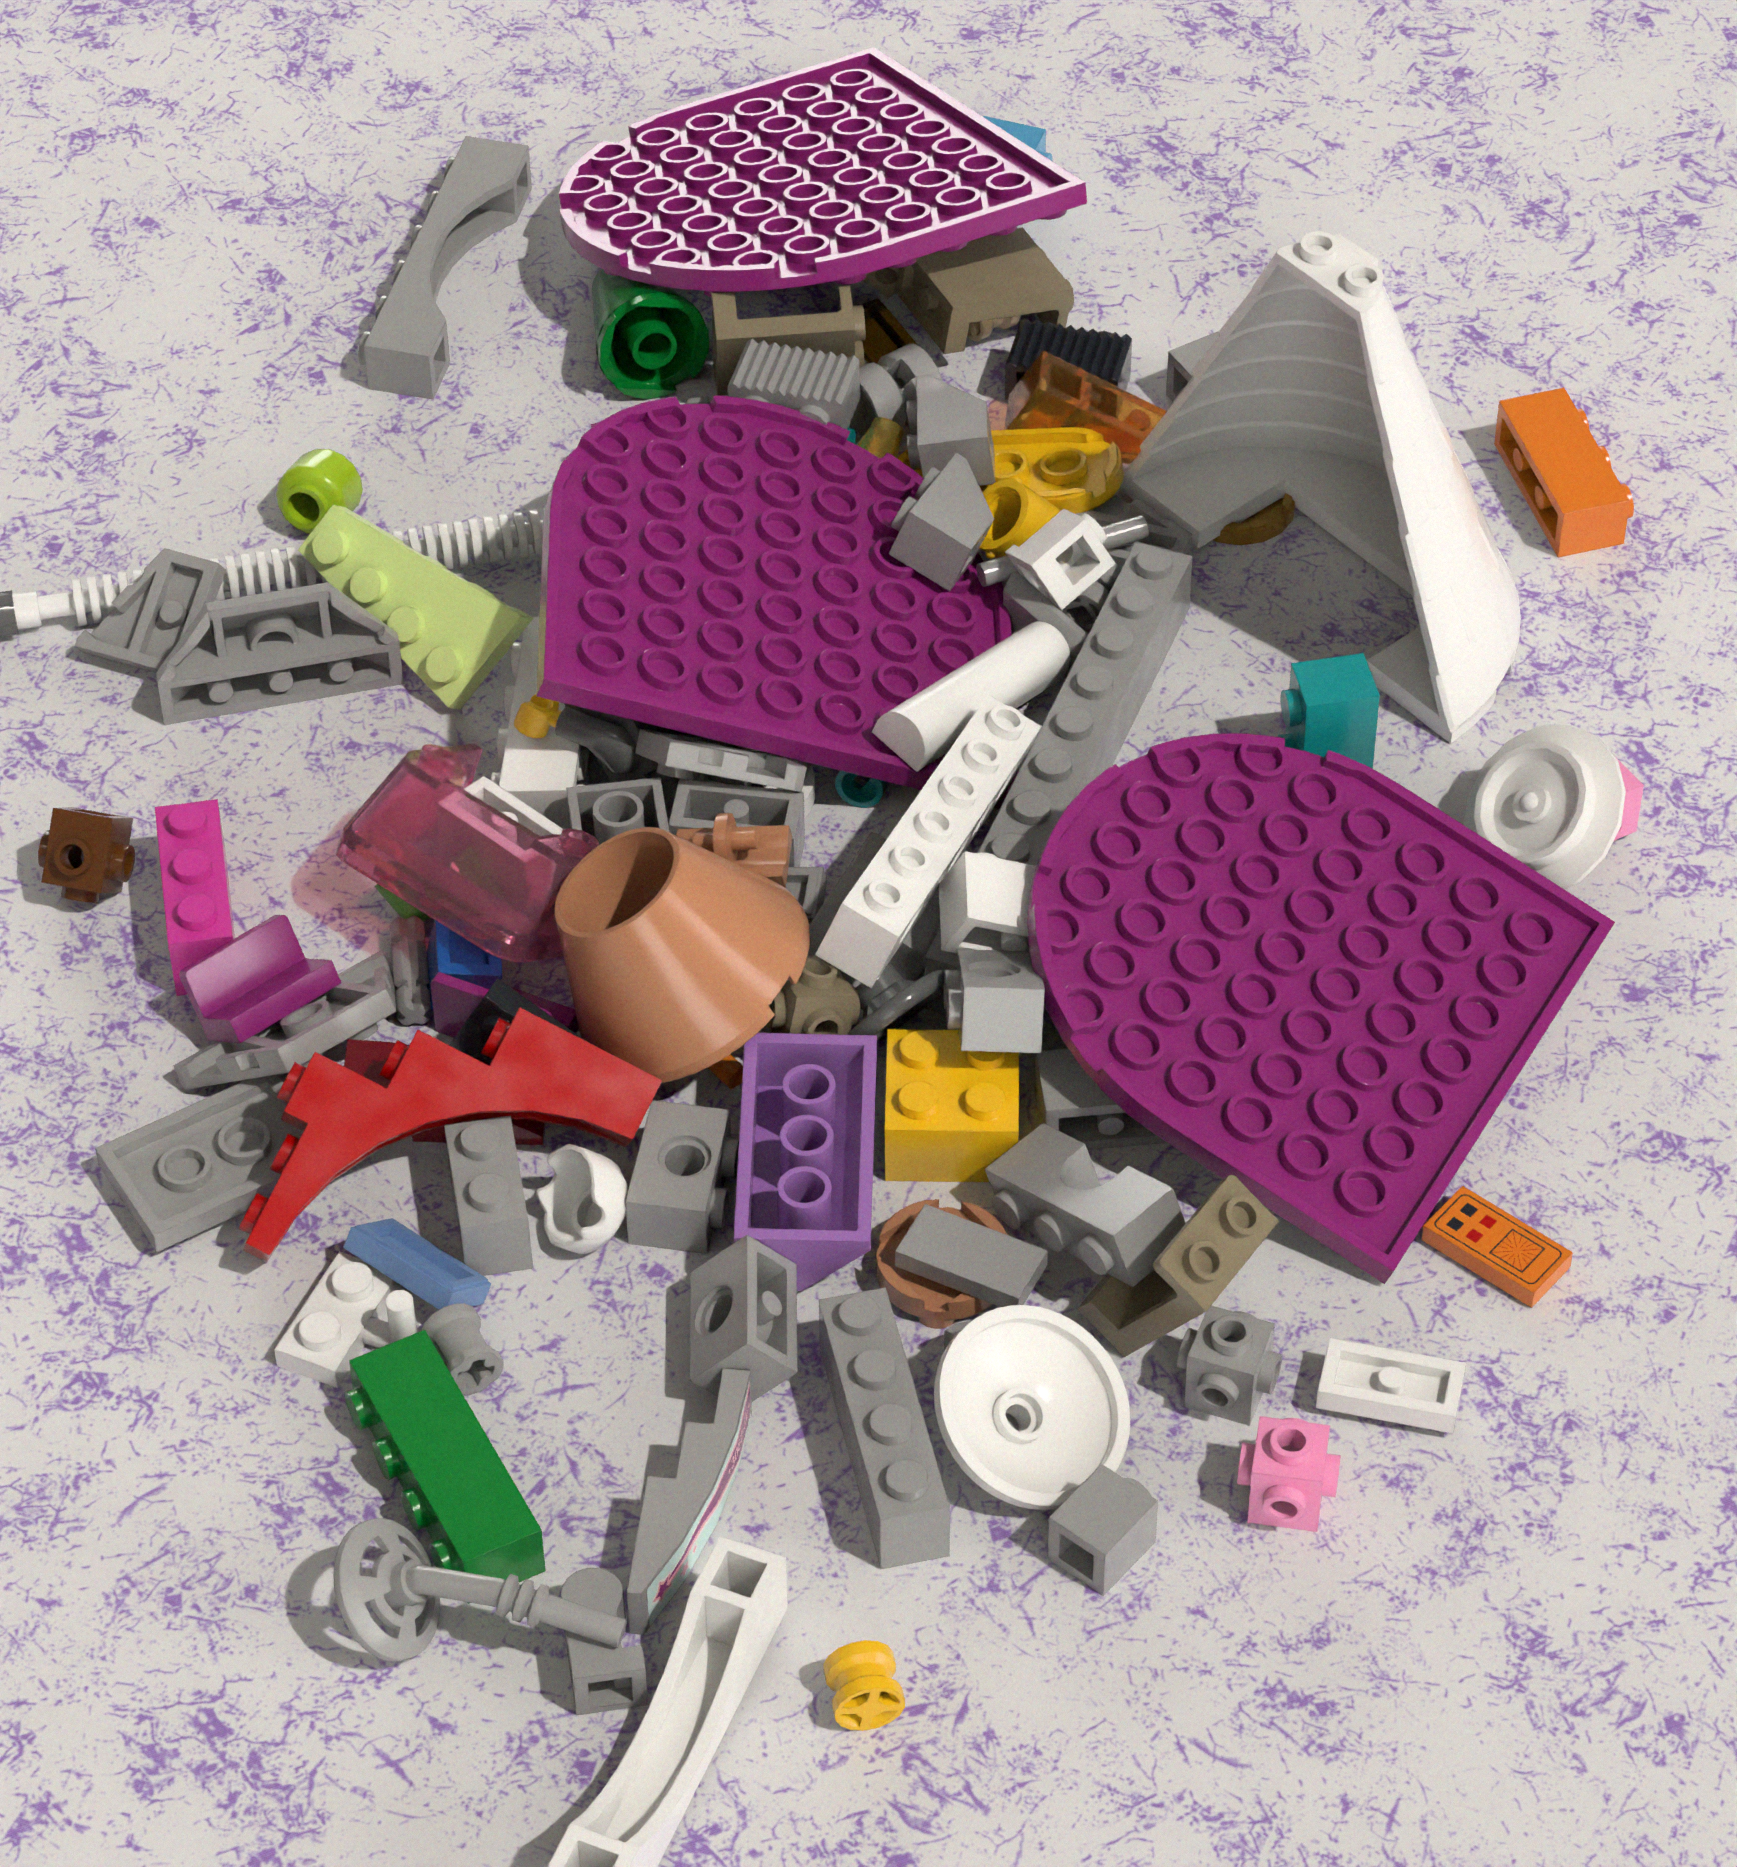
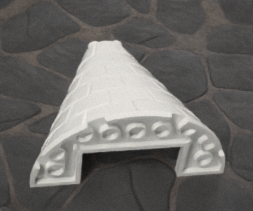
M1323 231L1309 232L1302 237L1300 243L1287 245L1276 251L1252 286L1249 294L1219 330L1220 336L1192 369V379L1139 446L1141 452L1124 471L1123 482L1119 489L1133 500L1140 499L1154 508L1157 515L1161 518L1172 520L1192 533L1191 544L1197 549L1220 536V531L1227 524L1243 522L1280 498H1284L1285 492L1292 496L1295 501V508L1414 596L1413 600L1420 626L1366 661L1377 688L1451 744L1470 730L1489 711L1494 704L1497 687L1505 674L1510 675L1512 672L1520 636L1521 614L1518 593L1512 573L1496 544L1493 532L1475 499L1468 476L1452 447L1449 433L1429 396L1426 381L1405 342L1402 327L1383 286V272L1360 254L1340 246L1338 240L1333 235Z

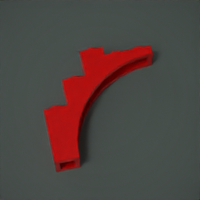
M522 1008L518 1009L511 1023L501 1018L497 1020L481 1054L492 1059L490 1065L420 1030H417L410 1045L397 1040L379 1076L391 1081L388 1088L314 1052L307 1067L294 1062L276 1097L288 1103L281 1120L304 1132L300 1139L289 1133L287 1134L270 1167V1170L281 1175L269 1198L257 1193L238 1228L250 1234L243 1251L268 1262L294 1220L333 1180L375 1151L425 1130L472 1120L511 1116V1120L527 1119L577 1128L626 1147L633 1140L662 1080Z

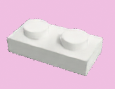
M1329 1338L1317 1392L1316 1408L1453 1434L1466 1363Z

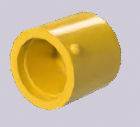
M1018 477L999 480L982 492L994 517V521L979 549L984 551L989 559L1006 556L1005 552L1011 546L1016 545L1020 547L1061 510L1022 484V480Z

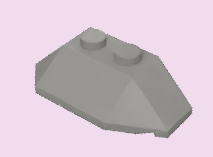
M328 582L206 603L156 672L164 725L404 684L397 632Z

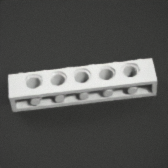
M987 695L842 902L815 954L816 956L866 986L873 987L938 891L939 883L963 854L1015 777L1042 726L1022 715L1017 709Z

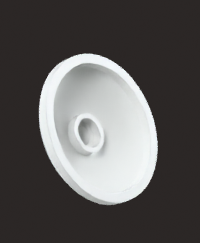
M1010 1305L996 1308L978 1316L963 1327L950 1341L940 1359L934 1384V1406L941 1435L951 1455L961 1469L977 1485L994 1497L1027 1509H1058L1101 1464L1114 1472L1118 1469L1124 1457L1130 1434L1131 1419L1127 1392L1116 1365L1104 1347L1086 1329L1070 1318L1037 1306ZM1006 1413L1016 1418L1019 1424V1431L1009 1424Z

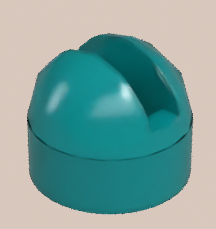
M839 771L835 780V787L839 796L845 802L855 807L867 808L874 806L880 801L888 782L867 777L861 786L854 781L857 774Z

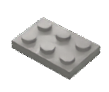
M278 1074L247 1079L95 1148L99 1167L156 1252L162 1251L246 1212L257 1193L267 1198L270 1197L281 1176L270 1170V1167L288 1133L300 1139L304 1132L281 1120L288 1103L276 1098L283 1085V1081Z

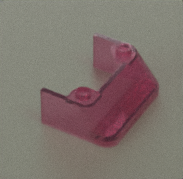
M426 744L420 750L407 752L345 824L335 851L336 856L345 864L493 956L521 963L562 957L563 952L555 918L557 895L569 873L588 853L598 846L599 841L584 831L570 828L563 829L561 834L540 836L464 790V788L472 784L483 751L476 744L447 747Z

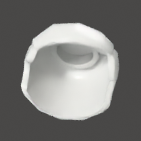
M567 1144L551 1152L547 1157V1163L553 1168L554 1176L548 1185L537 1189L536 1196L546 1213L544 1216V1230L550 1243L553 1246L578 1254L591 1253L604 1246L615 1235L626 1214L625 1201L629 1188L619 1166L611 1159L588 1149Z

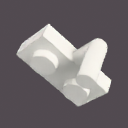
M339 1251L274 1349L277 1366L338 1388L350 1369L349 1360L358 1357L366 1344L380 1348L417 1333L413 1297L408 1291L401 1290L400 1284L360 1258ZM386 1312H387L388 1322H385V1321L382 1320V1318L384 1317V1315L386 1314Z

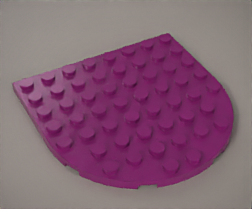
M875 47L684 104L628 126L629 137L619 142L601 141L586 152L571 167L563 179L559 190L560 219L564 236L571 247L583 258L595 266L604 269V272L608 275L622 276L656 286L704 291V294L712 297L711 293L775 290L832 281L838 284H853L865 279L866 273L887 267H907L914 264L918 257L937 251H957L964 248L968 241L987 235H1007L1014 232L1018 225L1037 219H1057L1064 216L1068 209L1087 204L1086 182Z
M713 395L709 404H680L676 397H667L637 404L601 420L583 434L578 446L569 454L566 460H563L546 501L543 521L536 696L922 790L946 754L916 772L872 733V730L883 714L1011 636L1010 614L1003 605L1004 588L1002 582L986 587L981 585L977 576L976 566L984 561L978 552L973 562L950 591L889 555L899 533L891 527L892 522L909 496L918 501L915 498V494L924 479L895 456L887 452L883 458H878L864 448L848 441L847 438L850 431L831 422H828L827 425L800 414L798 410L754 399ZM1019 770L994 808H1001Z
M1247 733L1207 734L1184 737L1150 747L1146 755L1126 762L1120 767L1114 764L1087 784L1067 806L1045 844L1033 876L1027 917L1029 953L1034 972L1043 980L1045 988L1044 1004L1066 1046L1099 1088L1129 1116L1159 1138L1222 1179L1229 1175L1236 1176L1265 1207L1383 1284L1387 1282L1615 923L1593 907L1378 771L1330 750L1322 757L1307 751L1285 747V738Z

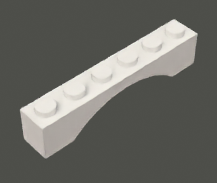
M719 1536L690 1592L667 1665L633 1741L601 1793L580 1816L569 1824L547 1867H658L788 1608L786 1557Z

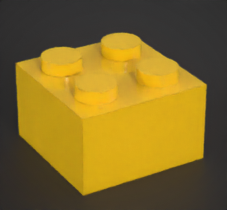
M887 1029L885 1181L989 1182L985 1168L1018 1143L1019 1052L961 1051L958 1030Z

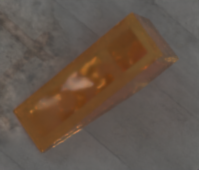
M1042 351L1009 394L1004 430L1062 427L1091 429L1103 434L1104 442L1111 445L1113 441L1121 451L1122 463L1131 464L1141 452L1139 446L1167 411Z

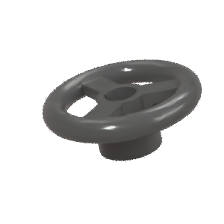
M892 963L888 964L872 988L863 983L855 988L859 995L860 1009L864 1011L863 1020L847 1035H876L878 1043L887 1036V1029H898L943 992L945 971L935 970L917 981L903 980Z

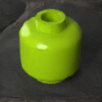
M314 449L303 454L279 479L276 491L278 507L284 518L292 526L310 534L332 505L346 507L354 511L360 503L363 491L361 476L354 464L344 455L331 449Z

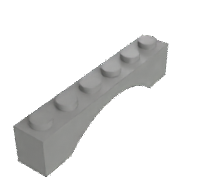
M465 136L456 157L450 156L445 166L444 181L440 190H434L430 195L427 216L423 225L415 226L411 237L410 251L406 259H400L396 265L393 286L389 294L382 295L378 302L376 321L371 331H364L362 334L358 358L360 364L366 365L368 389L434 399L450 365L447 322L436 304L440 287L452 267L472 247L493 233L517 222L532 190L528 145Z

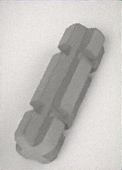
M416 916L408 919L397 917L390 924L397 1019L406 1026L413 1023L423 1025L432 1016L430 990L427 988L429 976L424 922Z

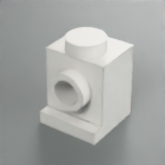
M1066 509L1061 510L1020 547L1013 545L1005 552L1020 575L1061 610L1116 564L1103 546L1108 541V537L1096 520L1087 513L1079 516Z

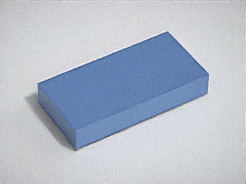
M393 1218L351 1227L343 1247L439 1310L452 1304L465 1303L471 1306L484 1304L492 1284L486 1277Z

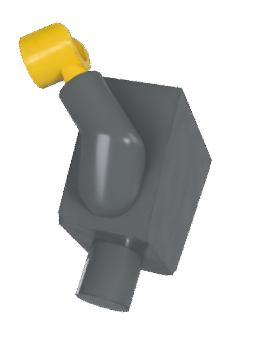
M536 694L531 697L529 702H524L520 705L514 719V726L520 733L531 738H543L547 735L550 727H554L557 736L585 746L593 753L611 783L660 777L665 808L668 809L673 806L680 778L657 773V762L635 753L640 729L685 735L693 734L625 719L570 704H564L566 708L561 711L558 710V701L537 697Z

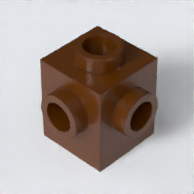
M75 807L53 808L50 830L45 831L38 849V863L43 868L41 883L62 886V898L89 903H99L100 893L122 892L123 882H127L130 879L135 863V849L132 845H129L133 818Z

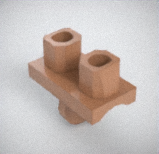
M717 813L713 828L677 829L676 836L786 888L792 844V834L789 825L737 827L732 813Z

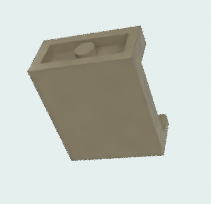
M1023 227L1017 228L1014 232L1007 235H987L968 241L964 248L957 251H937L918 257L914 264L899 268L895 289L896 294L943 354L963 352L965 350L969 323L1035 313L1042 323L1048 321L1054 324L1060 323L1066 328L1068 314L1074 305V293L1070 282L1063 277L1046 256L1045 252L1039 248Z
M850 285L838 286V312L751 319L737 318L735 292L711 293L713 368L716 396L728 395V384L747 341L752 338L757 343L764 340L768 345L775 342L782 347L787 344L791 349L798 346L803 351L809 347L814 353L820 349L825 355L830 351L836 356L843 353L847 358L854 355L859 359L860 367L865 365L862 342L866 338L863 305H852Z
M1229 1175L1219 1182L1154 1261V1270L1134 1287L1106 1273L1077 1309L1126 1357L1205 1313L1279 1221L1236 1176Z

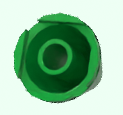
M604 269L597 273L592 284L596 355L599 367L605 377L624 395L641 399L668 396L677 391L675 385L682 382L689 375L693 379L701 371L709 352V331L699 310L670 287L656 286L622 276L608 275L604 272Z

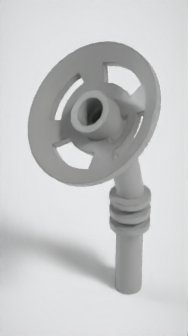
M385 1518L370 1519L353 1526L343 1537L335 1557L333 1573L334 1590L344 1623L355 1640L366 1651L385 1661L398 1662L417 1656L427 1648L438 1626L440 1598L496 1607L498 1616L505 1617L509 1612H512L513 1621L520 1623L524 1617H527L528 1626L535 1628L542 1622L615 1647H619L627 1625L626 1619L551 1595L547 1585L541 1584L536 1590L534 1589V1582L529 1579H525L520 1585L518 1576L510 1574L505 1580L433 1567L426 1550L419 1540L401 1524ZM374 1539L383 1554L374 1562L371 1577L361 1576L360 1564L362 1556L368 1544ZM429 1599L426 1620L421 1630L416 1634L415 1619L422 1613L426 1601ZM366 1602H369L375 1615L385 1625L394 1629L393 1637L385 1633L375 1623L367 1610Z

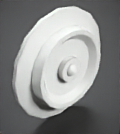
M1570 724L1537 726L1508 740L1484 764L1467 798L1464 826L1564 890L1580 883L1606 857L1621 827L1626 790L1619 762L1603 741L1594 734Z

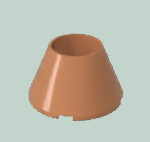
M655 827L629 830L597 846L569 873L559 890L555 902V918L580 1037L596 1047L661 1079V1083L681 1079L708 1068L739 1049L754 1037L775 1015L769 1005L781 991L786 981L789 980L791 984H797L805 966L810 946V927L807 915L789 890L766 877L681 837Z

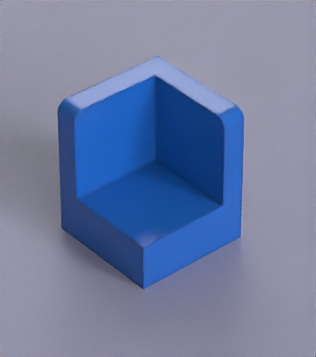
M435 918L426 951L429 976L427 988L430 990L431 1010H433L430 983L438 972L484 988H491L497 978L499 980L502 979L500 920Z

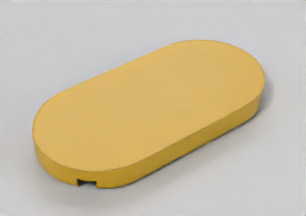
M1062 427L991 430L995 452L996 482L1018 477L1022 480V484L1060 510L1066 509L1076 514L1094 509L1108 501L1118 491L1123 482L1124 470L1119 447L1113 441L1111 445L1104 442L1103 434L1091 429ZM907 449L897 459L910 467ZM922 469L914 470L923 477ZM992 484L981 485L979 487L983 492L987 487H989Z

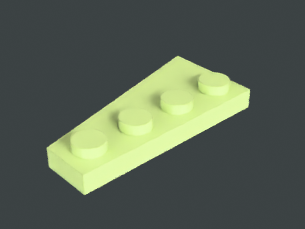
M332 505L298 549L329 584L397 632L401 659L448 708L461 710L533 620V617L518 608L508 606L493 597L494 594L475 583L468 582L447 570V567L406 546L404 541L346 507Z

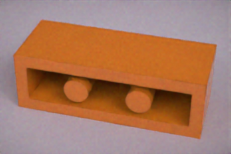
M1565 388L1500 400L1494 445L1557 557L1624 544L1627 519L1631 518L1634 512L1631 491L1625 483L1620 484L1611 468L1608 451L1604 446H1598L1590 432L1583 409L1575 407Z

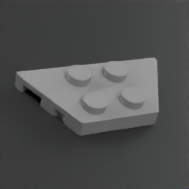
M379 951L339 973L338 976L342 982L341 984L242 1043L216 1041L173 1065L183 1088L193 1089L289 1073L294 1062L307 1067L314 1052L323 1055V1052L341 1042L347 1045L348 1039L364 1040L373 1035L378 1030L377 1022L396 1012L394 976L384 952Z

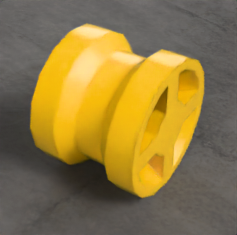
M871 1640L852 1642L837 1648L828 1655L823 1663L826 1684L831 1690L836 1692L832 1699L834 1718L841 1727L860 1731L876 1729L891 1723L904 1710L905 1697L903 1689L896 1680L892 1679L896 1672L894 1653L887 1644Z

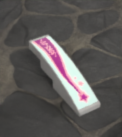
M723 1368L713 1424L685 1422L676 1478L647 1476L627 1588L630 1634L644 1635L685 1582L717 1525L739 1470L751 1421V1374L748 1370Z

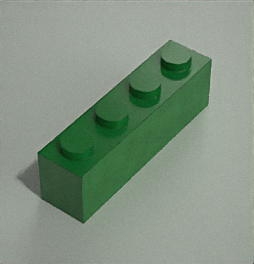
M426 1330L349 1360L353 1389L344 1393L348 1411L358 1430L361 1431L369 1427L376 1439L372 1442V1447L384 1477L388 1481L397 1477L404 1491L400 1493L401 1501L415 1531L426 1528L433 1542L429 1544L435 1567L505 1580L510 1574L518 1576L519 1582L545 1572L542 1529Z

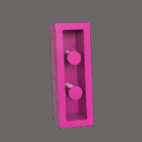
M218 799L155 807L167 940L176 996L187 995L179 976L183 968L235 939L227 859Z

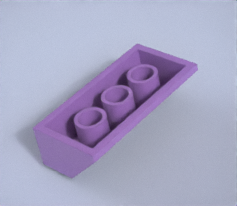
M757 1033L744 1044L734 1243L749 1235L796 1263L797 1291L807 1289L871 1250L877 1063L876 1035Z

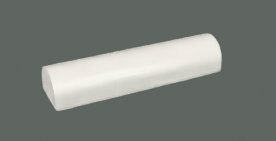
M1041 621L1032 622L883 714L878 719L872 733L917 772L950 750L987 695L1016 709L1062 680L1070 664L1068 644L1060 631L1051 624Z

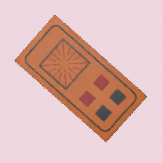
M1461 1186L1423 1225L1422 1241L1531 1308L1571 1267L1573 1252L1464 1186Z

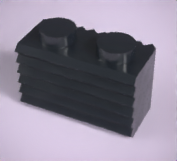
M1025 318L1020 321L1005 364V400L1118 418L1123 396H1125L1128 381H1130L1132 338L1128 334L1120 337L1116 332L1111 333L1105 330L1097 332L1091 329L1087 332L1083 327L1076 330L1072 325L1064 328L1060 323L1054 324L1049 321L1040 323L1036 320L1031 323Z

